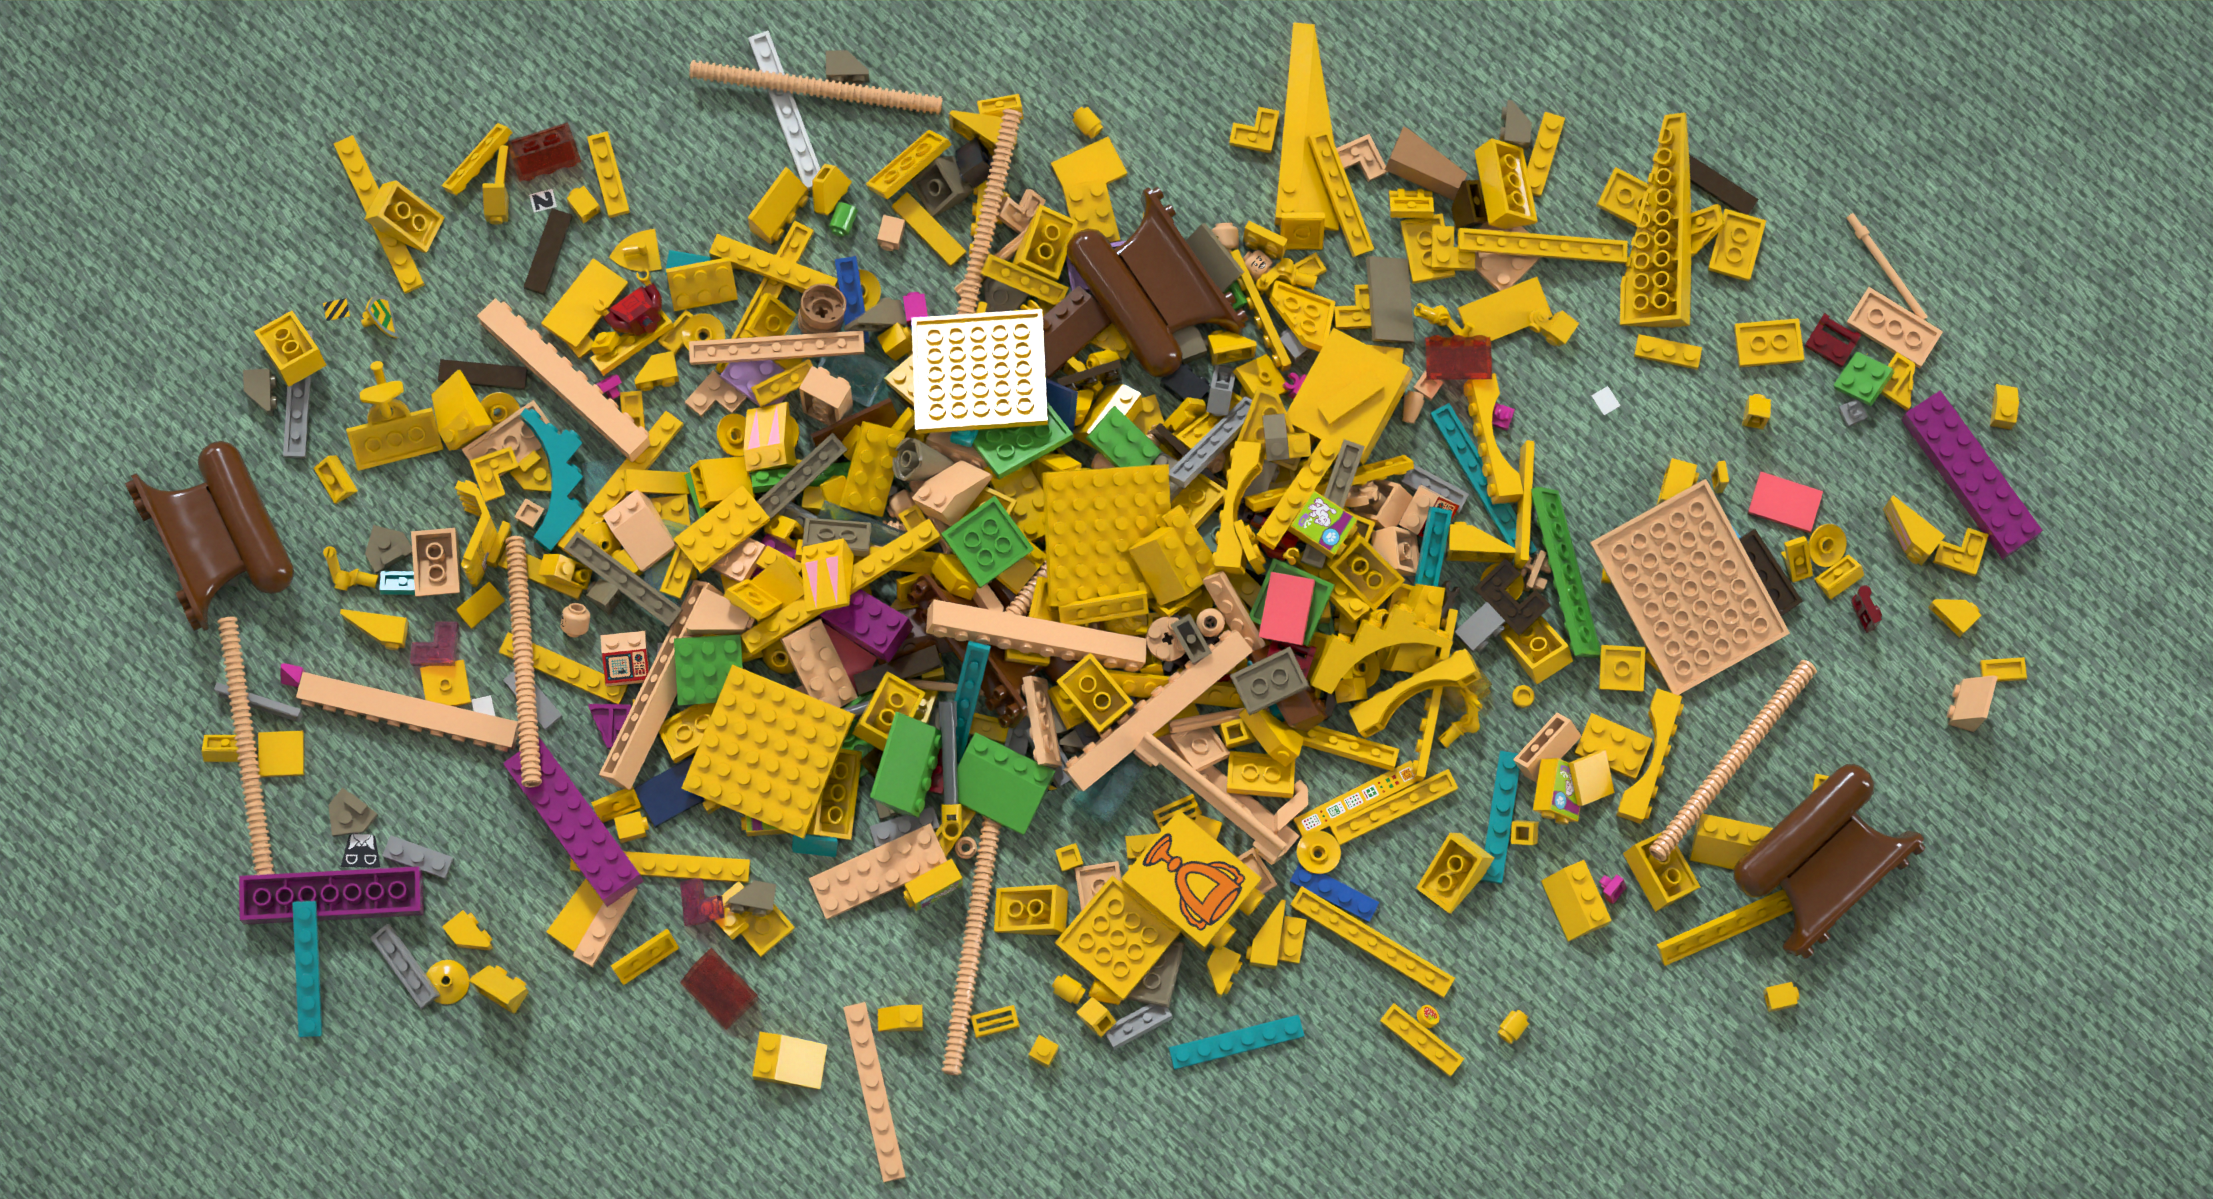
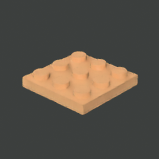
M1489 221L1479 228L1482 230L1529 233L1522 226L1502 229L1489 225ZM1475 252V271L1499 292L1514 286L1542 257Z

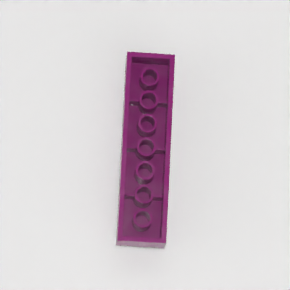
M1941 390L1904 414L1901 419L1903 424L1980 530L1988 534V541L2002 560L2041 534L2043 530Z
M769 534L762 540L761 543L766 547L768 545L795 560V549ZM757 566L750 579L755 578L763 569ZM861 589L850 595L849 606L826 610L814 617L815 619H821L822 623H825L888 663L914 628L908 617Z
M539 737L538 746L540 750L538 752L540 757L538 759L541 762L539 764L541 767L539 772H541L540 779L542 780L539 786L525 787L522 785V780L524 779L521 778L523 772H521L522 765L520 761L522 759L520 758V751L503 762V764L600 899L608 907L641 884L643 879Z
M420 867L239 876L240 921L244 925L293 922V902L317 901V921L423 915V873Z

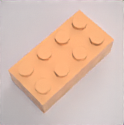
M812 366L799 388L803 413L828 426L851 416L854 409L849 382L841 377L837 379L832 377L830 372L822 367L817 369Z

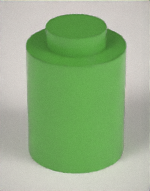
M839 202L829 225V228L832 230L831 233L838 237L849 235L858 210L852 205Z

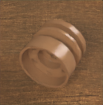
M816 284L804 291L797 317L801 333L840 332L846 311V299L843 293L829 284Z

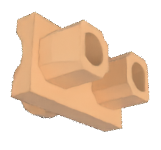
M1540 550L1539 554H1536L1532 565L1530 564L1532 558L1529 557L1528 562L1520 569L1523 578L1526 572L1528 573L1524 582V591L1528 592L1532 589L1542 592L1544 590L1547 580L1537 575L1539 570L1548 574L1552 571L1548 564V557H1546L1547 552Z

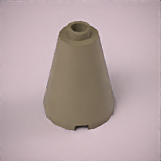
M908 437L899 443L896 451H899L897 458L893 457L892 461L893 472L902 481H927L954 464L953 460L915 438Z

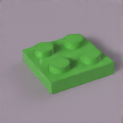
M1856 352L1833 386L1837 391L1872 406L1893 376L1894 370L1885 364Z

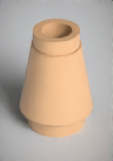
M1407 391V395H1404L1403 422L1415 424L1425 402L1423 400L1424 394Z

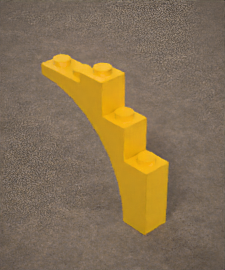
M1401 603L1400 606L1394 604L1384 627H1381V622L1370 618L1369 621L1362 620L1352 642H1350L1351 638L1339 633L1338 636L1332 634L1310 679V683L1312 686L1332 694L1340 679L1353 665L1381 648L1401 643H1424L1450 650L1453 641L1449 638L1450 634L1443 630L1437 629V632L1429 629L1430 625L1420 620L1415 623L1414 621L1417 616L1412 612V607Z

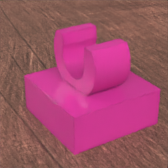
M1290 373L1288 377L1293 380V385L1287 382L1282 385L1284 389L1291 390L1288 396L1293 400L1306 378L1305 374L1298 377L1297 374Z
M611 375L595 384L603 393L606 392L608 398L615 399L620 396L618 389L615 387L622 383L618 375Z
M1495 403L1492 413V426L1507 431L1515 409Z
M1604 875L1599 881L1604 889L1603 893L1606 900L1612 904L1617 901L1627 888L1624 879L1618 875L1612 880Z

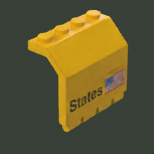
M458 480L455 490H458L457 495L460 496L459 499L463 502L464 511L480 517L461 563L470 585L475 588L481 582L488 567L486 560L497 536V530L480 490L477 488L478 485L468 480H465V482Z

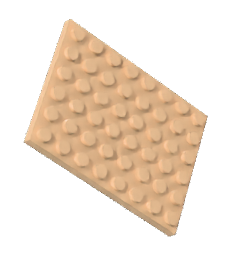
M1706 479L1589 542L1673 694L1679 695L1790 634Z

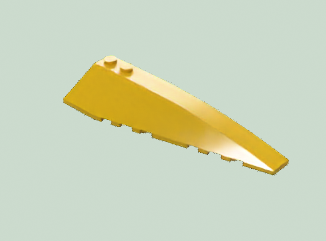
M1293 22L1274 225L1281 226V213H1325L1324 230L1338 231L1339 220L1307 138L1310 135L1327 129L1330 130L1333 138L1315 25Z
M1686 113L1664 115L1658 138L1657 153L1653 157L1654 165L1647 180L1649 182V189L1647 188V191L1644 192L1637 219L1638 224H1636V234L1631 242L1630 257H1627L1625 276H1622L1620 325L1665 328L1690 326L1691 191ZM1656 222V224H1658V228L1655 233H1652L1646 229L1649 227H1653Z

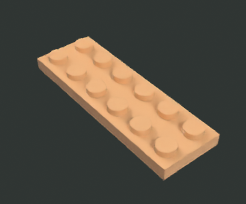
M930 823L809 878V881L825 918L828 920L903 886L946 862L947 859Z

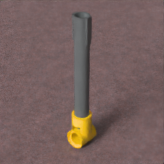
M956 701L939 702L944 804L941 805L942 833L946 839L956 840L962 834L961 804H958ZM947 825H957L959 829L958 834L949 836L946 833Z

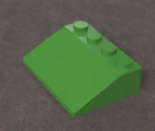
M895 712L870 798L896 813L919 818L920 813L925 807L924 799L926 792L931 787L932 772L938 763L937 756L939 749L942 747V731L900 712Z
M975 732L957 768L958 804L1024 836L1054 780L1055 771L1046 766L1038 765L1037 762Z

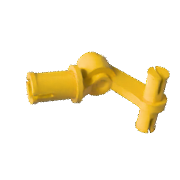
M1282 258L1268 273L1263 274L1257 280L1256 288L1258 292L1260 291V295H1262L1279 277L1284 280L1287 279L1292 286L1296 284L1313 290L1317 276L1299 272V269L1294 267V262L1291 259Z
M1418 303V307L1415 306L1414 315L1416 317L1428 320L1432 325H1447L1457 336L1450 344L1454 350H1458L1461 344L1469 339L1468 335L1475 328L1472 323L1467 322L1465 327L1461 329L1451 318L1447 308L1442 305L1430 308L1422 303Z
M332 546L324 549L323 555L327 560L333 583H335L334 588L347 591L348 587L356 586V584L376 588L378 575L361 572L358 568L350 572L343 571L339 565L336 549Z
M1463 687V690L1460 689V694L1464 697L1467 713L1460 718V721H1452V725L1438 737L1439 741L1446 748L1460 735L1463 736L1466 732L1476 733L1480 728L1478 711H1480L1479 708L1482 709L1483 705L1478 701L1477 695L1470 692L1468 687Z

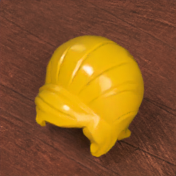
M1142 614L1105 620L1103 624L1107 632L1134 637H1146L1148 615Z

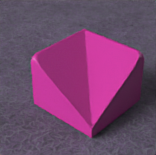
M281 664V683L299 687L302 673L305 670L300 666Z

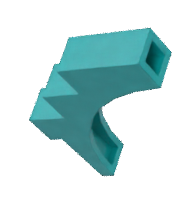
M525 408L521 412L519 419L532 430L540 442L548 459L551 473L549 508L542 525L532 540L550 553L584 511L581 508L582 504L573 497L571 499L568 498L569 494L582 480L583 476L580 474L582 471L574 464H567L583 442L580 441L581 437L573 430L569 432L565 429L559 435L557 433L558 429L551 423L545 424L540 420L541 416L533 409L529 411Z

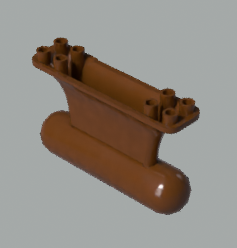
M1147 187L1141 195V203L1144 208L1143 220L1127 241L1114 250L1105 235L1098 230L1087 228L1078 231L1067 244V255L1144 371L1153 377L1162 378L1174 373L1182 363L1183 353L1180 345L1172 335L1173 333L1192 325L1212 323L1223 327L1227 331L1241 335L1243 328H1245L1244 322L1248 320V317L1242 309L1235 312L1232 306L1236 303L1231 292L1222 293L1182 237L1172 218L1176 215L1174 208L1170 204L1163 207L1161 203L1164 195L1160 188L1156 187L1151 190Z
M224 441L210 443L202 449L198 457L199 471L204 480L202 484L178 491H164L147 485L137 473L131 475L133 480L125 483L143 522L150 518L154 521L179 575L178 579L183 589L176 592V596L194 631L200 628L204 631L209 629L208 608L212 598L223 585L236 576L247 572L254 587L267 594L282 592L290 586L294 578L293 564L239 450L231 443Z
M928 574L919 576L911 587V592L907 594L909 603L913 606L917 604L922 610L920 617L925 623H927L928 608L933 600L979 608L973 597L969 600L951 594L939 587ZM996 578L988 583L1003 605V612L1006 611V608L1010 606V603L1014 601L1018 594H1014ZM943 637L963 664L969 641H958L955 638ZM987 644L991 647L981 684V689L987 698L985 699V705L990 711L996 710L999 714L998 723L1002 728L1010 727L1014 729L1020 725L1028 713L1027 706L1021 698L1022 684H1024L1023 677L1034 676L1043 669L1050 680L1057 686L1059 684L1056 681L1080 661H1067L1055 656H1050L1048 666L1004 661L1005 649Z
M1846 764L1832 773L1739 859L1734 867L1733 879L1738 889L1747 896L1753 898L1762 897L1773 891L1779 884L1781 885L1792 905L1795 920L1793 932L1784 942L1783 949L1794 956L1801 954L1804 959L1809 958L1814 953V949L1811 946L1816 941L1823 944L1830 938V934L1827 931L1890 870L1896 867L1899 870L1904 869L1910 863L1906 858L1912 852L1914 855H1918L1926 848L1922 843L1924 837L1918 832L1906 831L1897 837H1891L1876 831L1861 819L1857 812L1874 794V781L1871 774L1857 764Z

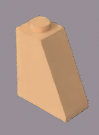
M705 589L686 629L690 635L743 634L748 629L753 628L756 619L749 617L747 612L740 607L733 606L727 598Z

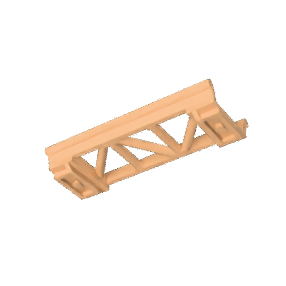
M1149 732L1144 735L1133 753L1150 767L1162 764L1255 840L1252 844L1256 847L1255 852L1269 864L1273 865L1279 861L1300 837L1287 825L1275 834L1274 814L1250 795L1226 793L1227 776L1213 765L1197 772L1182 760L1168 741L1174 733L1158 739Z

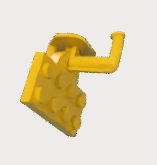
M380 361L373 362L370 368L374 372L377 385L365 388L359 393L361 402L373 404L367 415L368 423L346 429L357 470L443 450L432 407L410 413L407 405L400 400L394 399L404 392L403 383L401 381L386 382L383 363Z

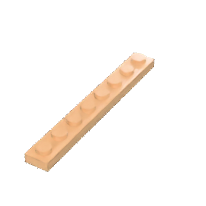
M849 331L690 341V364L865 354L864 332Z
M866 1003L844 1007V1012L883 1183L906 1178Z

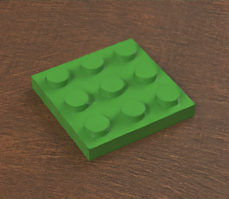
M993 496L941 533L942 538L979 588L989 583L1034 550L996 496Z
M1274 558L1249 616L1252 621L1261 625L1271 572L1314 579L1315 585L1303 644L1309 646L1335 584Z
M741 634L674 638L678 705L717 703L731 666L735 665L743 669Z

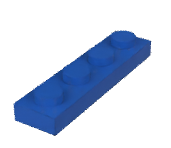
M856 256L835 259L839 290L846 299L845 325L865 312ZM863 331L864 343L870 342L869 332Z
M1300 863L1290 880V883L1300 888L1301 886L1327 902L1368 923L1379 904L1378 901L1325 874L1308 872Z

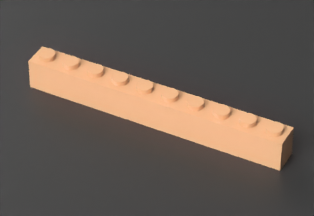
M495 298L477 315L479 323L631 462L651 445L648 438L649 433L642 426L638 428L628 413H621L618 410L619 406L611 398L607 400L602 395L603 391L594 384L592 386L588 383V378L580 370L576 372L572 368V363L566 357L561 358L556 354L558 352L556 348L550 343L545 344L541 340L542 336L535 329L531 331L521 316L518 315L516 317L511 313L512 309L504 301L500 303Z
M693 581L680 607L683 611L672 624L599 773L601 777L615 787L631 789L677 695L674 638L703 636L688 634L686 627L705 589L724 597L722 592L708 582Z
M933 600L927 612L926 633L933 634L936 637H951L958 641L967 640L984 645H995L1001 649H1017L1023 653L1033 652L1045 657H1060L1067 661H1081L1091 653L1104 667L1121 668L1127 672H1139L1146 663L1145 638Z
M1226 630L1218 637L1220 639L1219 642L1214 646L1212 643L1208 645L1212 652L1211 654L1193 664L1191 660L1184 665L1186 667L1185 670L1181 673L1177 671L1168 678L1169 683L1164 687L1160 685L1153 690L1150 699L1140 701L1134 706L1135 711L1130 715L1126 713L1117 720L1118 725L1113 729L1108 728L1100 734L1101 739L1098 742L1089 743L1083 748L1084 753L1078 758L1074 756L1067 761V767L1063 771L1078 790L1085 791L1131 753L1147 732L1154 734L1253 652L1237 630H1232L1231 632Z
M306 672L302 673L296 698L302 701L301 705L314 707L315 704L322 705L323 710L336 712V709L345 711L344 715L357 717L358 714L365 715V719L369 721L379 722V719L386 720L388 725L400 727L401 724L409 726V730L422 732V729L430 730V734L437 737H443L444 734L451 735V739L455 741L465 742V739L473 740L474 745L486 747L487 744L495 746V750L508 752V749L514 750L519 733L518 728L520 727L517 721Z

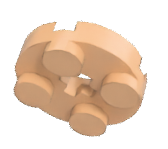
M1373 480L1367 481L1365 485H1352L1344 506H1364L1369 504V499L1373 497L1374 501L1379 498L1378 486L1374 484Z
M1159 618L1147 630L1145 637L1146 647L1155 658L1170 662L1184 655L1185 650L1170 625L1179 620L1178 618ZM1165 633H1168L1169 636L1172 635L1171 645H1168L1167 642L1163 643L1162 639L1165 637Z

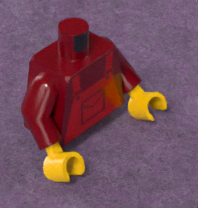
M645 269L647 273L645 278H640L638 272L636 274L638 280L645 284L646 287H639L609 309L610 313L607 310L605 300L599 299L600 304L604 306L603 308L599 309L593 304L594 312L597 315H603V319L614 331L631 333L634 336H640L645 331L647 333L656 331L657 323L661 320L659 312L662 309V296L655 284L651 283V274L647 269Z
M1274 509L1269 512L1266 518L1255 513L1250 525L1260 530ZM1286 531L1274 550L1258 541L1269 558L1287 560L1290 565H1294L1296 563L1294 557H1300L1298 549L1295 548L1298 537L1289 531Z

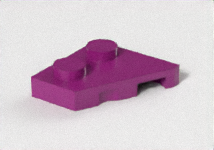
M588 704L607 749H611L632 705Z

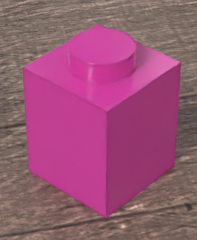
M911 292L907 296H903L907 327L912 326V318L928 317L924 293Z

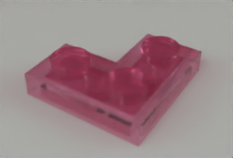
M435 622L433 642H412L410 664L412 666H455L459 631L458 622Z
M702 878L680 882L684 926L690 927L725 918L723 897L716 895L705 898Z

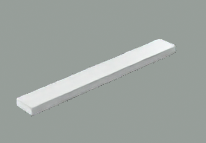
M769 31L748 37L759 69L762 72L769 71V73L776 72V74L782 73V75H785ZM767 88L801 181L808 188V191L813 190L812 180L819 172L820 166L794 97L790 91L784 93L783 90L778 92L777 89L771 91L770 88Z

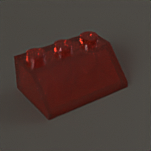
M568 122L506 142L519 181H530L536 176L552 174L557 169L570 168L581 162Z
M1434 335L1425 337L1426 380L1492 379L1490 337L1484 335H1476L1474 337H1464L1461 335L1442 337Z
M712 948L694 963L680 982L726 1030L759 1000L758 995Z

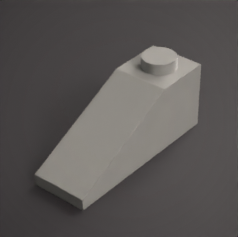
M1215 365L1206 412L1214 416H1228L1235 380L1233 371L1236 368Z

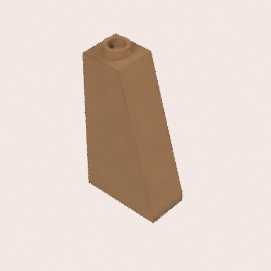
M1403 127L1385 167L1386 171L1453 201L1461 182L1467 176L1465 171L1406 127Z

